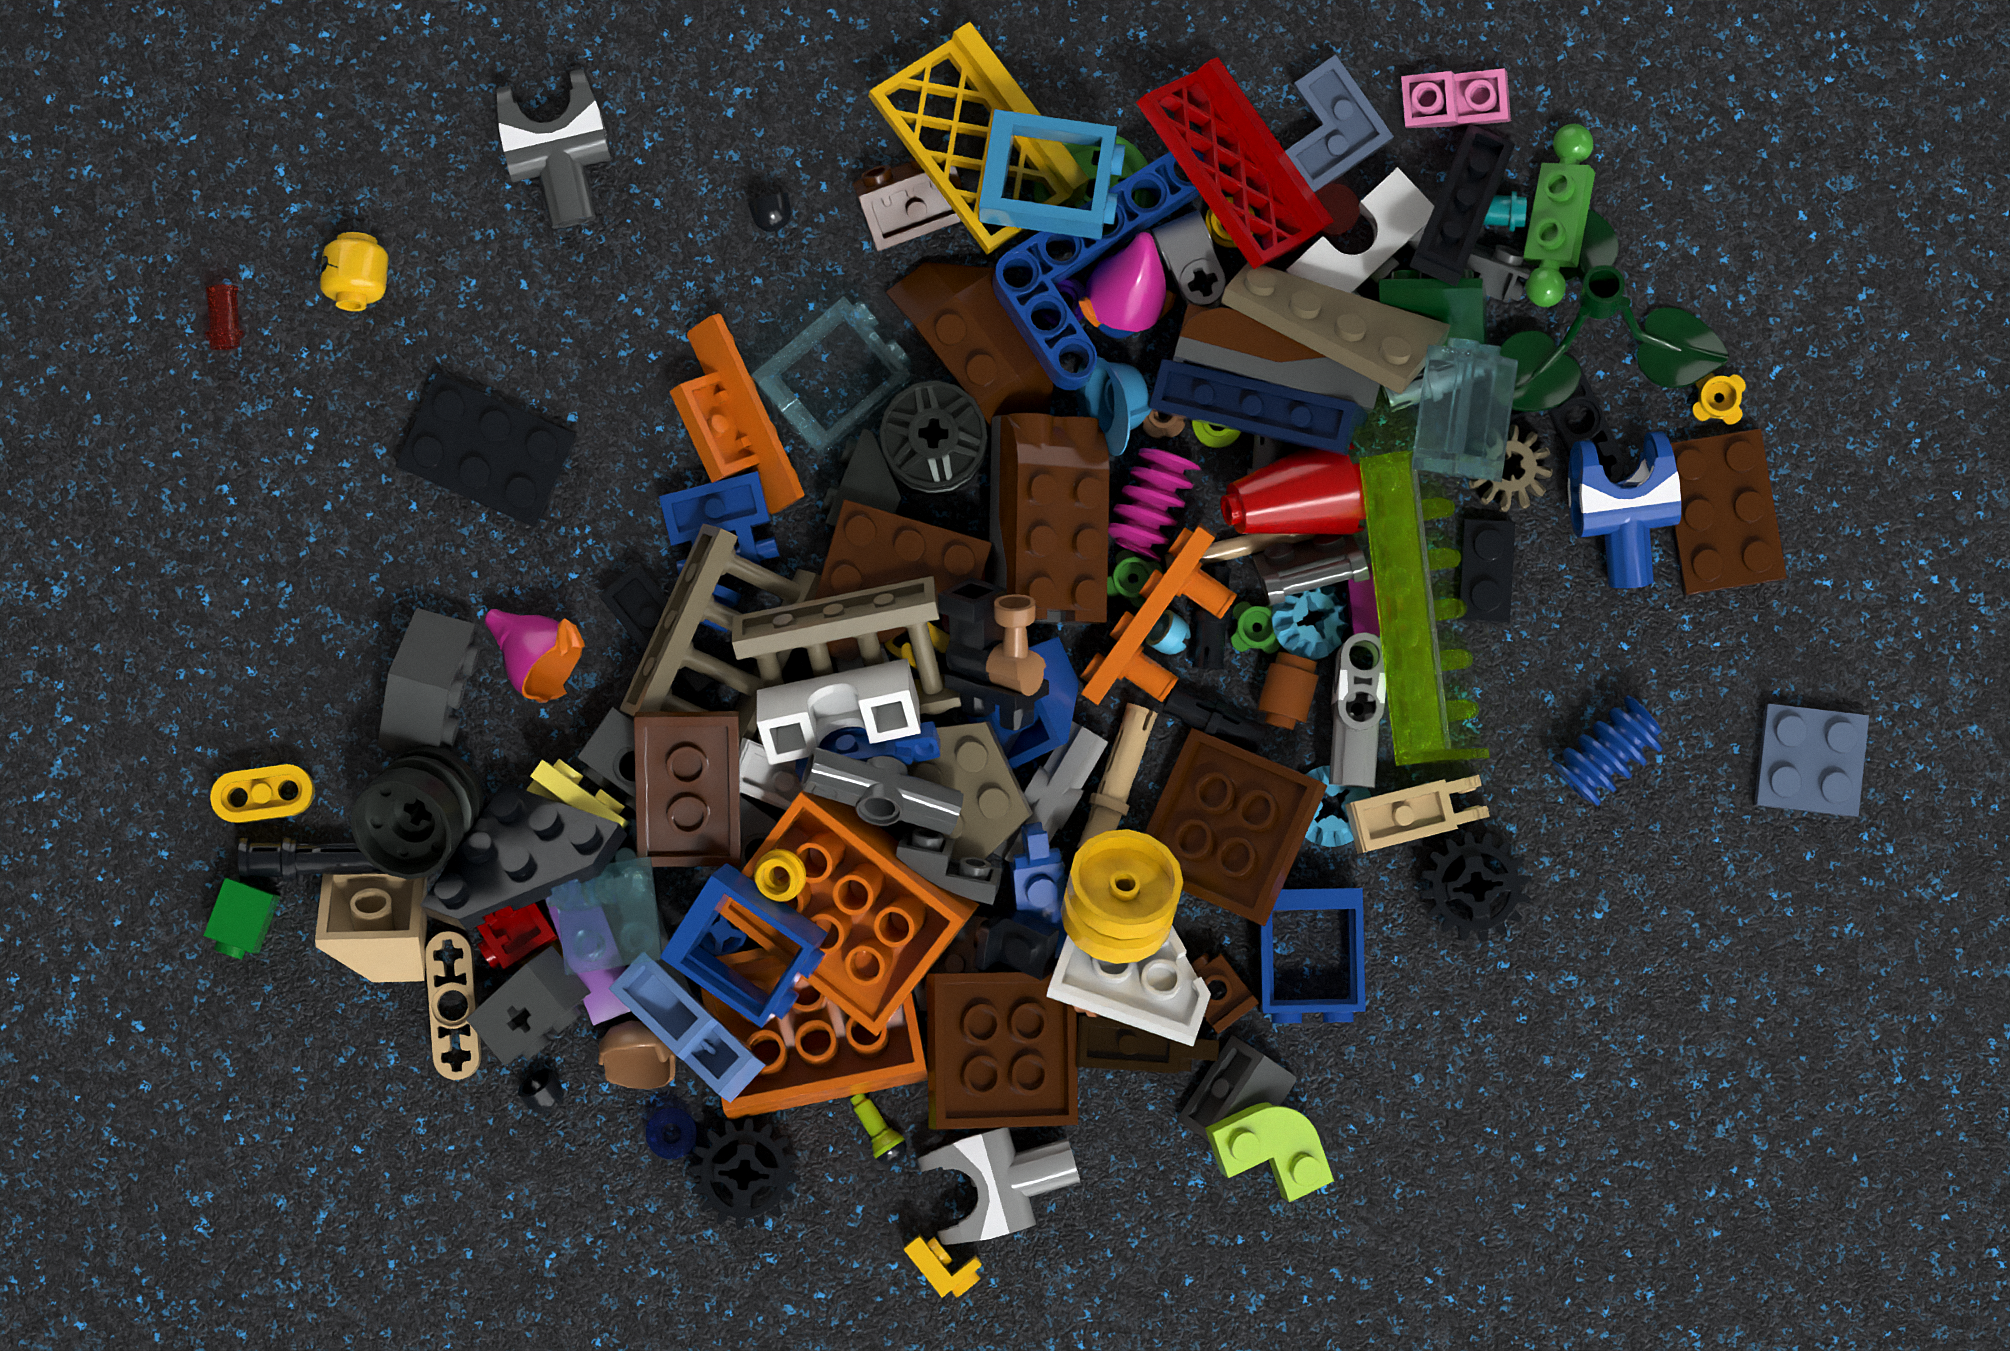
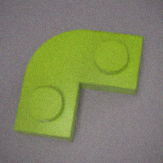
M1269 1102L1259 1103L1205 1127L1219 1170L1227 1178L1269 1160L1281 1197L1288 1202L1296 1200L1334 1181L1316 1129L1304 1115L1292 1108L1272 1105Z

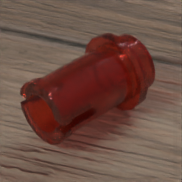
M222 284L206 287L209 331L204 332V339L209 340V348L212 350L240 348V339L245 337V333L243 330H239L238 286Z

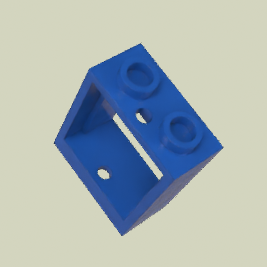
M725 863L710 876L660 955V958L762 1028L774 1016L782 1020L792 1008L799 996V993L794 991L793 987L801 975L809 979L823 960L826 953L820 950L819 947L828 933L783 901H774L764 896L754 881L728 863ZM729 897L801 946L770 995L698 946Z
M1363 888L1281 889L1272 911L1347 910L1349 999L1274 1000L1273 924L1271 912L1265 927L1258 924L1260 1013H1271L1272 1023H1302V1013L1323 1012V1022H1354L1353 1012H1365Z

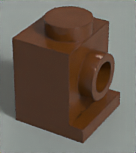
M1205 952L1190 963L1197 977H1202L1206 986L1213 980H1220L1225 984L1226 993L1224 997L1219 1000L1210 998L1204 1014V1019L1216 1034L1221 1033L1259 1004L1222 954L1211 959L1207 952Z

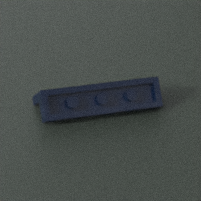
M1166 359L1161 361L1149 406L1154 412L1345 456L1348 455L1354 428L1364 429L1368 413L1355 402Z

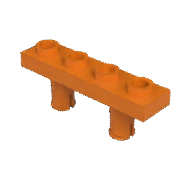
M1199 523L1194 532L1184 527L1168 550V553L1175 557L1174 561L1164 574L1157 569L1154 570L1138 593L1146 601L1135 616L1126 610L1109 635L1117 641L1106 657L1097 652L1080 676L1088 682L1081 693L1098 705L1117 678L1122 680L1125 677L1161 703L1164 701L1177 682L1178 677L1142 652L1144 647L1141 646V643L1175 595L1180 597L1183 593L1219 619L1223 617L1237 596L1236 593L1200 569L1202 563L1199 560L1217 535L1215 532L1202 523Z

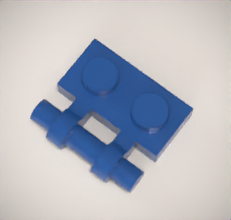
M758 471L659 496L670 543L673 547L690 542L693 547L704 523L722 528L728 532L736 531L739 546L734 547L736 554L761 566L762 560L780 556L775 536L758 541L754 537L752 527L772 522ZM687 559L676 561L679 575Z

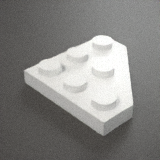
M1172 925L1168 939L1155 954L1138 962L1115 964L1093 958L1078 948L1069 935H1067L1048 988L1047 997L1194 1046L1211 993L1202 977L1198 978L1186 957L1187 950Z

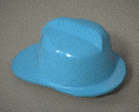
M1097 356V363L1089 382L1082 388L1076 389L1078 408L1082 417L1099 419V426L1105 434L1108 451L1113 456L1122 455L1127 447L1130 430L1138 427L1152 411L1149 408L1152 397L1148 393L1142 374L1136 367L1127 363L1107 362L1105 359ZM1084 360L1079 365L1077 373L1085 369Z

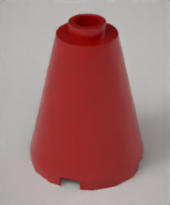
M1352 442L1350 443L1349 450L1355 449ZM1306 446L1230 483L1227 486L1226 495L1221 497L1220 502L1221 512L1226 524L1229 526L1233 525L1240 534L1351 535L1362 532L1365 529L1364 526L1359 524V521L1369 518L1370 513L1369 489L1362 462L1352 464L1349 455H1340Z

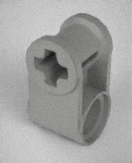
M1199 210L1151 229L1167 270L1171 272L1186 306L1189 302L1212 309L1218 308L1221 305L1226 280L1215 254L1213 241ZM1203 276L1206 282L1215 281L1211 285V295L1203 297L1200 290L1191 292L1195 288L1196 277Z

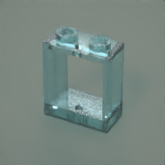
M845 296L751 375L754 383L818 457H821L911 380V373L906 368L912 362L909 356L894 339L885 344L873 330L879 324L873 314L860 300L852 306ZM845 321L891 376L825 431L779 376Z
M1448 337L1447 347L1428 345L1411 464L1412 469L1453 477L1502 482L1518 360L1500 356L1501 347L1479 344V341Z

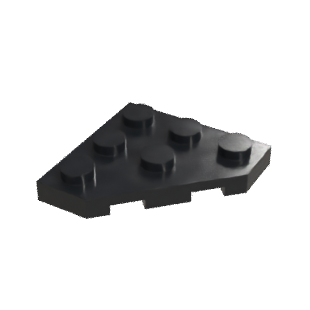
M502 783L420 906L429 917L464 930H469L486 923L485 915L507 906H511L515 911L552 896L551 888L577 878L582 884L599 877L626 838L627 833L617 822Z

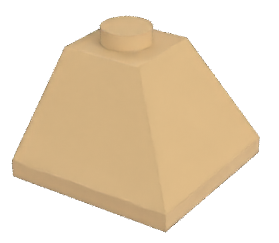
M377 873L323 874L315 935L316 947L371 982L424 981L426 968L425 951L428 944L427 914L420 904L427 895V877L408 880Z

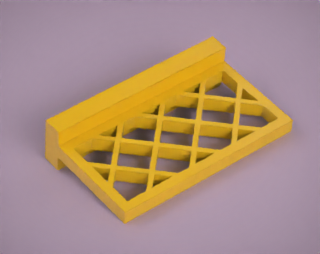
M968 22L953 32L951 40L871 89L868 97L988 255L1026 230L1006 226L991 236L978 219L994 109L1039 116L1041 114L972 23ZM948 58L960 73L958 88L930 83L931 68ZM924 73L923 81L914 80ZM965 81L972 90L964 89ZM899 88L921 92L917 114L896 110L887 96ZM927 93L956 99L953 121L923 115ZM962 100L980 103L985 106L990 113L988 127L958 122ZM907 123L915 125L914 133ZM921 126L950 131L947 153L925 149L919 141ZM956 133L986 138L982 160L953 155ZM1014 135L1013 145L1020 155L1018 167L1009 165L1008 176L1016 178L1013 200H1018L1022 179L1044 184L1052 197L1041 204L1070 207L1083 199L1089 178L1062 142ZM1025 161L1032 169L1024 168ZM937 163L945 164L944 173ZM957 166L980 171L977 193L955 189L949 181L950 167ZM967 203L975 204L974 211L970 209Z

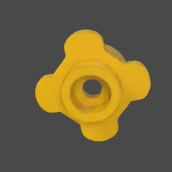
M1710 373L1695 383L1699 389L1698 400L1692 406V413L1699 421H1706L1709 418L1722 419L1728 425H1733L1741 419L1743 413L1739 405L1742 393L1746 389V384L1740 376L1715 377L1713 373ZM1720 393L1723 395L1724 399L1721 403L1715 401V394Z

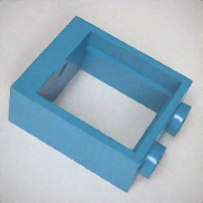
M994 109L979 204L980 222L1101 240L1104 223L1114 225L1118 194L1109 193L1111 174L1121 176L1125 154V145L1116 144L1117 127ZM1014 135L1100 147L1091 211L1004 198Z

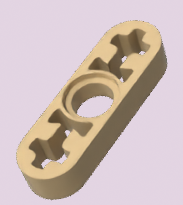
M446 931L435 935L427 944L425 951L434 1066L442 1076L451 1080H460L474 1074L480 1066V1036L471 1025L470 1036L459 1034L460 1047L464 1051L470 1050L471 1060L462 1063V1071H455L453 1063H445L443 1058L445 1052L452 1051V1035L441 1038L440 1027L449 1029L464 1027L469 1024L466 1018L478 1008L474 951L472 944L464 935ZM450 939L454 948L463 950V958L457 959L454 962L455 976L466 973L467 983L466 985L456 982L446 983L437 987L436 977L437 975L447 977V965L445 961L436 959V951L444 949L445 941ZM451 990L461 992L468 1002L466 1014L456 1021L446 1019L439 1010L441 997Z

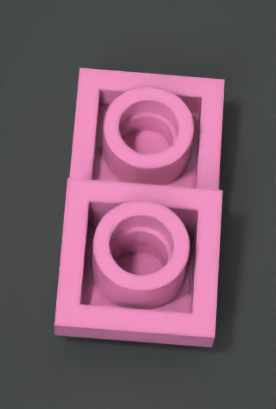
M1505 68L1459 74L1445 71L1401 76L1406 128L1465 126L1469 124L1478 125L1511 121L1508 76Z

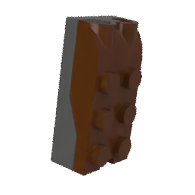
M1188 302L1172 361L1355 402L1368 413V416L1373 411L1380 387L1379 383L1235 309H1212Z
M1014 413L992 417L989 542H992V547L989 554L988 583L1007 588V595L1020 594L1032 597L1036 602V617L1033 623L1081 626L1107 622L1110 469L1109 451L1105 434L1100 428L1099 419L1055 417L1041 413Z

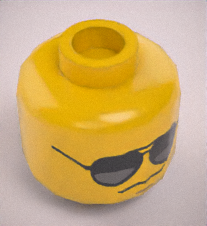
M359 232L341 233L337 236V240L328 243L323 251L320 289L325 296L336 301V306L342 310H365L367 304L380 300L385 293L389 260L387 252L382 246L377 244L376 238L371 235Z

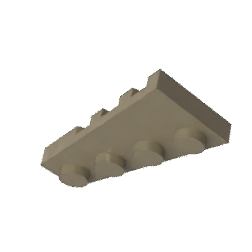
M1249 262L1225 287L1221 303L1399 394L1405 391L1443 345L1451 325L1264 265L1254 270Z

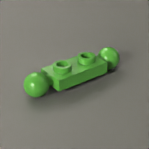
M1567 124L1556 132L1553 139V149L1560 159L1559 164H1541L1523 256L1529 265H1539V268L1532 271L1529 279L1526 280L1525 291L1529 300L1540 307L1554 306L1564 297L1566 282L1563 275L1559 272V268H1577L1596 173L1590 165H1580L1581 162L1590 156L1594 144L1590 131L1580 124Z

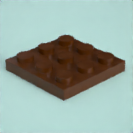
M1191 728L1144 834L1152 836L1167 846L1179 862L1183 878L1181 891L1265 927L1328 785Z
M1054 971L1042 981L1023 972L927 974L928 1129L1078 1125L1077 1012L1073 1005L1047 997Z

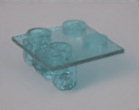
M651 857L610 863L599 877L582 884L577 878L551 888L552 896L545 898L549 907L556 906L558 909L565 975L661 960L662 945Z

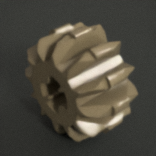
M1510 425L1508 427L1506 441L1503 440L1500 431L1496 427L1491 428L1487 432L1491 446L1481 440H1476L1472 444V449L1483 459L1471 458L1466 460V469L1481 471V475L1472 478L1467 483L1469 489H1476L1485 484L1488 490L1481 496L1480 502L1483 505H1487L1494 498L1495 494L1500 495L1498 506L1501 512L1509 510L1512 495L1520 509H1526L1530 506L1526 490L1537 497L1543 496L1546 492L1543 485L1534 478L1546 479L1552 476L1553 470L1551 468L1537 466L1538 461L1550 455L1549 449L1541 448L1534 453L1529 447L1537 439V434L1534 432H1530L1522 443L1518 442L1519 429L1517 425ZM1502 457L1503 462H1506L1512 457L1518 462L1515 471L1520 475L1518 480L1515 479L1514 475L1507 480L1499 475L1502 466L1497 462L1498 458Z

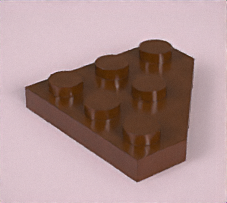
M844 499L815 600L934 576L938 593L971 577L982 580L992 542ZM898 627L878 631L879 644L881 645L906 632L907 628ZM848 637L826 643L829 655L850 662L861 656L857 638Z

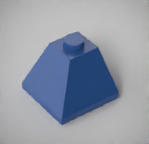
M1059 636L1029 647V650L1038 653L1044 659L1046 668H1044L1043 678L1049 680V695L1034 702V722L1016 731L1001 727L998 705H995V712L985 717L974 718L967 715L970 723L990 722L1012 769L1068 743L1079 681Z

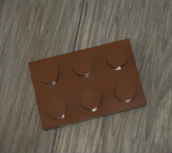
M1761 429L1670 443L1680 481L1681 520L1678 525L1672 526L1684 596L1786 579Z
M739 711L635 712L637 867L723 866L725 863L731 866H741Z

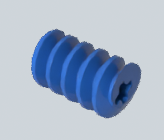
M1630 695L1623 698L1628 714L1615 707L1608 711L1613 727L1602 721H1597L1593 725L1597 740L1585 734L1577 738L1582 754L1569 747L1562 751L1567 767L1551 761V764L1564 781L1582 799L1596 806L1601 804L1596 790L1599 785L1612 793L1617 790L1611 776L1614 772L1627 779L1632 777L1627 764L1629 759L1643 766L1648 763L1642 750L1645 745L1659 753L1663 750L1657 736L1662 732L1660 726L1651 714Z

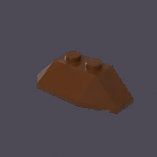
M925 262L886 291L885 294L954 384L974 398L985 417V424L991 431L992 417L1014 413L1049 414L1053 382L995 296L992 289V278L995 268ZM1031 315L1033 324L1043 330L1033 315Z

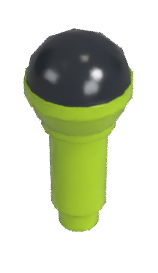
M864 1093L851 1098L850 1101L854 1105V1112L872 1138L870 1142L872 1143L874 1158L885 1165H893L904 1158L907 1152L904 1136L887 1126L872 1100L867 1098Z

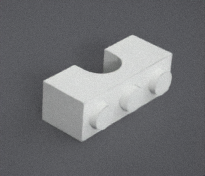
M1397 167L1358 205L1357 210L1370 223L1374 234L1373 245L1367 251L1357 255L1344 254L1335 249L1322 236L1285 272L1360 296L1357 291L1372 278L1378 285L1379 279H1385L1400 264L1394 257L1406 245L1409 244L1416 250L1434 205Z
M908 658L757 690V726L769 765L809 757L814 747L820 748V742L825 736L845 727H861L866 729L870 744L920 734L919 698Z

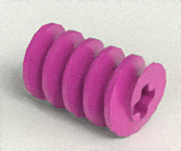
M1141 448L1137 456L1148 467H1132L1129 475L1140 486L1127 485L1123 487L1121 493L1132 504L1115 505L1113 512L1123 523H1109L1108 534L1115 540V543L1125 549L1131 550L1150 560L1160 562L1161 558L1151 549L1152 544L1168 545L1169 539L1159 530L1160 525L1176 526L1178 521L1167 512L1168 507L1184 508L1186 503L1175 491L1177 488L1192 489L1194 484L1183 474L1184 470L1200 471L1201 468L1195 463L1162 449Z

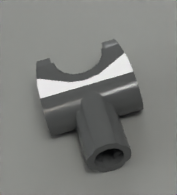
M583 68L569 71L573 87L570 90V102L567 110L558 119L551 122L538 123L528 119L515 101L511 85L497 88L499 133L512 182L540 176L551 228L554 229L581 225L596 218L584 166L611 160L602 115Z

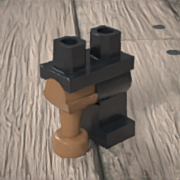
M972 577L938 593L939 613L949 616L950 641L946 650V662L951 671L945 673V688L960 693L961 713L974 718L985 717L995 712V705H998L1001 727L1016 731L1034 722V702L1049 695V680L1043 678L1044 668H1046L1045 661L1038 653L1029 650L1026 626L1031 625L1035 621V600L1026 595H1007V588Z

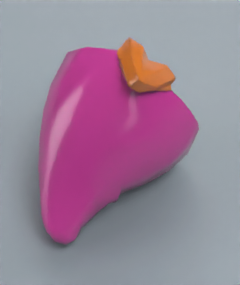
M1148 232L1138 233L1128 247L1100 261L1094 268L1086 284L1085 296L1079 300L1081 312L1093 326L1098 327L1102 323L1113 329L1139 332L1155 325L1158 320L1173 308L1177 294L1166 290L1164 268L1151 234Z
M491 609L485 616V624L497 640L502 651L504 667L508 679L514 688L525 698L534 699L539 703H547L549 700L558 699L567 694L563 684L573 671L582 655V649L585 647L577 626L565 618L558 622L541 615H518L498 609Z

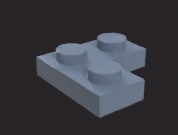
M1336 54L1294 83V89L1316 118L1320 127L1285 150V152L1314 193L1326 187L1393 140L1394 136Z

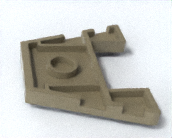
M989 721L936 727L941 741L940 757L919 763L912 761V764L906 766L908 775L960 790L964 794L962 808L951 835L942 834L945 838L955 839L952 859L960 860L963 857H978L985 860L1033 813Z

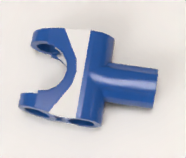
M1663 431L1646 433L1643 452H1640L1639 464L1635 472L1627 479L1617 483L1610 482L1606 477L1603 465H1599L1596 447L1591 440L1574 442L1569 458L1568 499L1570 520L1575 535L1578 538L1604 535L1609 587L1638 588L1654 583L1650 528L1678 525L1681 520L1680 481L1674 453L1668 437Z

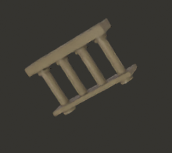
M703 523L619 710L633 717L635 712L708 711L672 694L670 687L678 669L686 666L742 692L734 711H739V746L743 738L757 743V690L764 689L757 660L749 674L694 648L691 640L699 622H703L705 619L732 631V616L742 615V613L714 601L715 597L712 593L721 575L729 573L784 599L781 607L815 600L821 576L797 569L791 581L737 555L734 544L738 536L722 528ZM792 649L776 653L781 673Z
M934 576L732 616V645L736 659L752 657L757 660L764 688L784 684L776 655L779 651L799 647L806 648L813 675L816 678L834 674L827 642L848 637L857 638L864 667L884 663L877 632L905 627L908 630L920 679L914 680L919 698L920 714L935 715L946 712L950 708L961 706L960 693L945 688V674H940L927 625L929 621L939 619L938 591ZM758 729L759 742L761 745H763L760 732Z

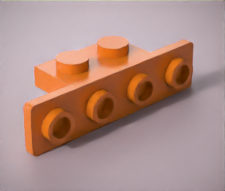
M717 313L709 316L687 332V337L705 376L681 383L669 392L711 482L714 483L750 470L751 473L758 471L769 512L775 514L803 498L804 491L799 482L798 475L780 442L777 430L758 395L755 383L737 350L733 335L728 330L721 314Z

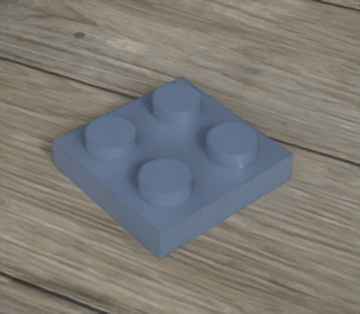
M1765 704L1754 805L1858 817L1869 715Z

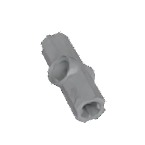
M1072 721L1068 743L1053 749L1045 766H1039L1024 792V796L1033 814L1022 825L1041 822L1043 830L1047 831L1048 842L1050 843L1057 829L1062 830L1084 793V790L1081 788L1108 742ZM1021 826L994 851L996 855L1008 862H1013V855L1023 853Z

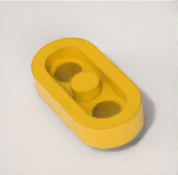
M284 764L226 773L214 783L210 800L213 810L220 818L233 823H245L294 816L304 812L314 799L315 786L311 776L304 769ZM287 781H293L298 786V794L292 800H285L281 795V787ZM243 788L247 793L248 799L245 805L237 808L231 803L230 796L235 789Z

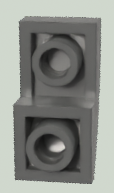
M915 828L913 831L904 830L896 856L904 864L923 878L943 889L975 901L993 905L1000 885L1002 868L992 867L990 862L978 857H963L960 860L952 859L955 839L945 838L941 832L928 828Z

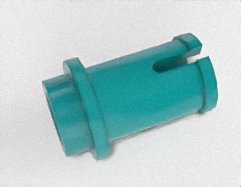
M1511 191V196L1495 195L1483 225L1509 226V231L1513 232L1515 227H1525L1527 197L1517 196V191Z

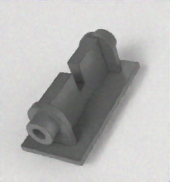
M1475 242L1464 270L1479 272L1478 278H1483L1487 295L1507 303L1509 298L1516 301L1520 300L1526 282L1518 280L1517 277L1529 279L1531 265L1526 260H1523L1524 254L1512 247L1496 245L1495 249Z

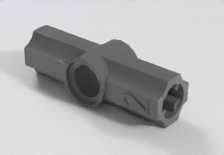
M814 747L808 757L801 782V788L805 792L855 806L858 816L870 824L884 826L902 820L951 835L957 824L964 795L960 790L908 775L907 767L893 757L877 756L864 762L818 747Z

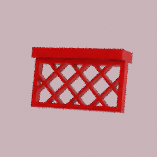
M1218 57L1207 61L1197 71L1145 94L1136 102L1254 270L1289 251L1293 253L1301 249L1335 222ZM1161 106L1174 112V120L1168 117ZM1189 121L1201 127L1202 135L1190 129ZM1191 148L1203 154L1204 162L1197 158ZM1219 163L1230 168L1231 177L1219 171ZM1221 190L1233 195V204L1228 202ZM1248 204L1260 210V218L1249 213ZM1251 232L1262 237L1263 250Z

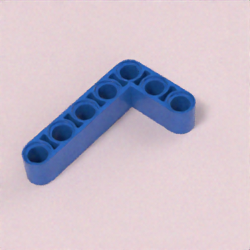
M1191 148L1197 158L1204 162L1203 154ZM1168 152L1109 189V193L1118 194L1114 220L1115 231L1102 235L1100 240L1040 231L1006 252L996 265L992 278V289L995 296L1050 380L1059 388L1076 390L1089 382L1097 363V352L1055 285L1200 195L1192 182H1184L1176 176L1174 167L1179 163L1171 152ZM1139 189L1150 191L1155 196L1157 205L1149 209L1141 208L1133 202L1131 194ZM1093 199L1078 209L1091 211ZM1052 242H1062L1071 249L1072 257L1066 261H1056L1048 255L1046 246ZM1011 268H1019L1028 275L1030 283L1022 288H1014L1007 284L1003 273ZM1039 310L1049 311L1056 317L1058 326L1049 331L1041 330L1033 324L1031 315ZM1067 352L1076 353L1083 358L1085 369L1079 373L1067 372L1061 367L1059 357Z

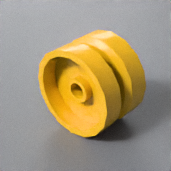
M1129 829L1105 831L1088 839L1075 853L1061 906L1064 930L1078 948L1093 958L1115 964L1138 962L1155 954L1169 937L1183 886L1179 862L1167 846L1152 836Z

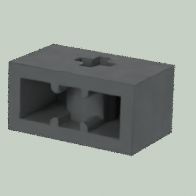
M550 946L526 963L468 1016L466 1020L504 1066L521 1054L529 1061L551 1042L546 1035L549 1030L554 1028L559 1034L582 1014L576 1006L591 992L554 947Z

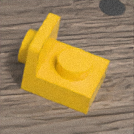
M919 1234L904 1246V1251L941 1297H944L950 1291L956 1297H959L981 1279L975 1272L982 1266V1262L977 1255L951 1273L946 1266L953 1259L935 1237L927 1242Z

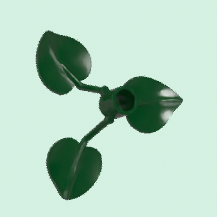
M1588 209L1577 268H1559V272L1563 275L1566 283L1577 277L1582 284L1579 295L1581 308L1557 348L1554 341L1548 335L1539 331L1519 332L1503 343L1497 353L1494 365L1495 398L1506 407L1524 412L1544 411L1564 403L1575 392L1581 377V369L1578 363L1564 353L1569 349L1588 317L1606 319L1614 315L1617 310H1621L1632 336L1642 342L1636 354L1639 369L1647 379L1659 386L1682 388L1692 385L1724 366L1728 361L1729 354L1720 338L1712 329L1694 315L1681 309L1667 307L1655 309L1647 316L1644 327L1645 332L1639 328L1629 307L1630 299L1622 296L1625 288L1624 278L1617 269L1612 267L1619 249L1617 236L1604 218Z

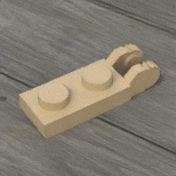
M1479 775L1447 783L1443 779L1345 804L1357 854L1458 829L1457 825L1490 817L1487 806L1481 807L1480 805L1465 808L1459 813L1454 814L1449 794L1456 792L1462 794L1474 791L1477 787L1482 786Z

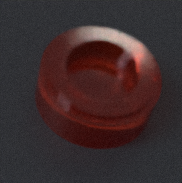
M1327 184L1315 192V195L1335 221L1321 233L1327 236H1340L1351 230L1360 212L1359 201L1355 193L1341 184Z

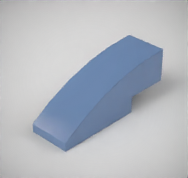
M645 951L608 988L676 1056L691 1067L718 1095L730 1103L766 1066L723 1023Z

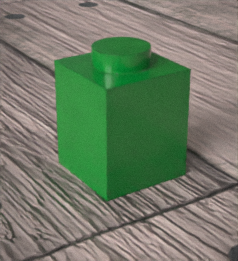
M225 878L203 936L216 940L214 950L241 960L244 957L245 951L259 954L280 896L235 879Z

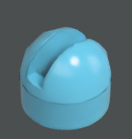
M1164 610L1146 636V642L1159 652L1168 655L1177 654L1186 648L1182 641L1191 637L1189 625L1182 617L1171 610Z

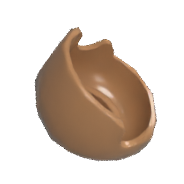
M631 1020L610 1027L599 1043L598 1064L603 1065L604 1063L605 1077L613 1084L627 1088L653 1089L664 1087L674 1080L676 1055L642 1021Z

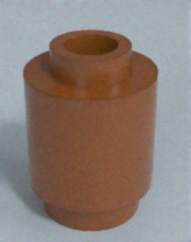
M1278 652L1275 663L1269 664L1257 707L1258 711L1266 713L1264 723L1288 730H1294L1296 722L1306 723L1319 678L1318 675L1314 674L1317 662L1300 656Z

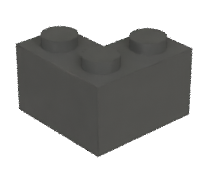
M416 608L388 672L377 747L402 753L407 748L422 745L443 748L444 744L453 746L461 718L460 716L453 715V709H459L466 688V679H463L464 674L473 675L480 653V647L472 645L475 624Z

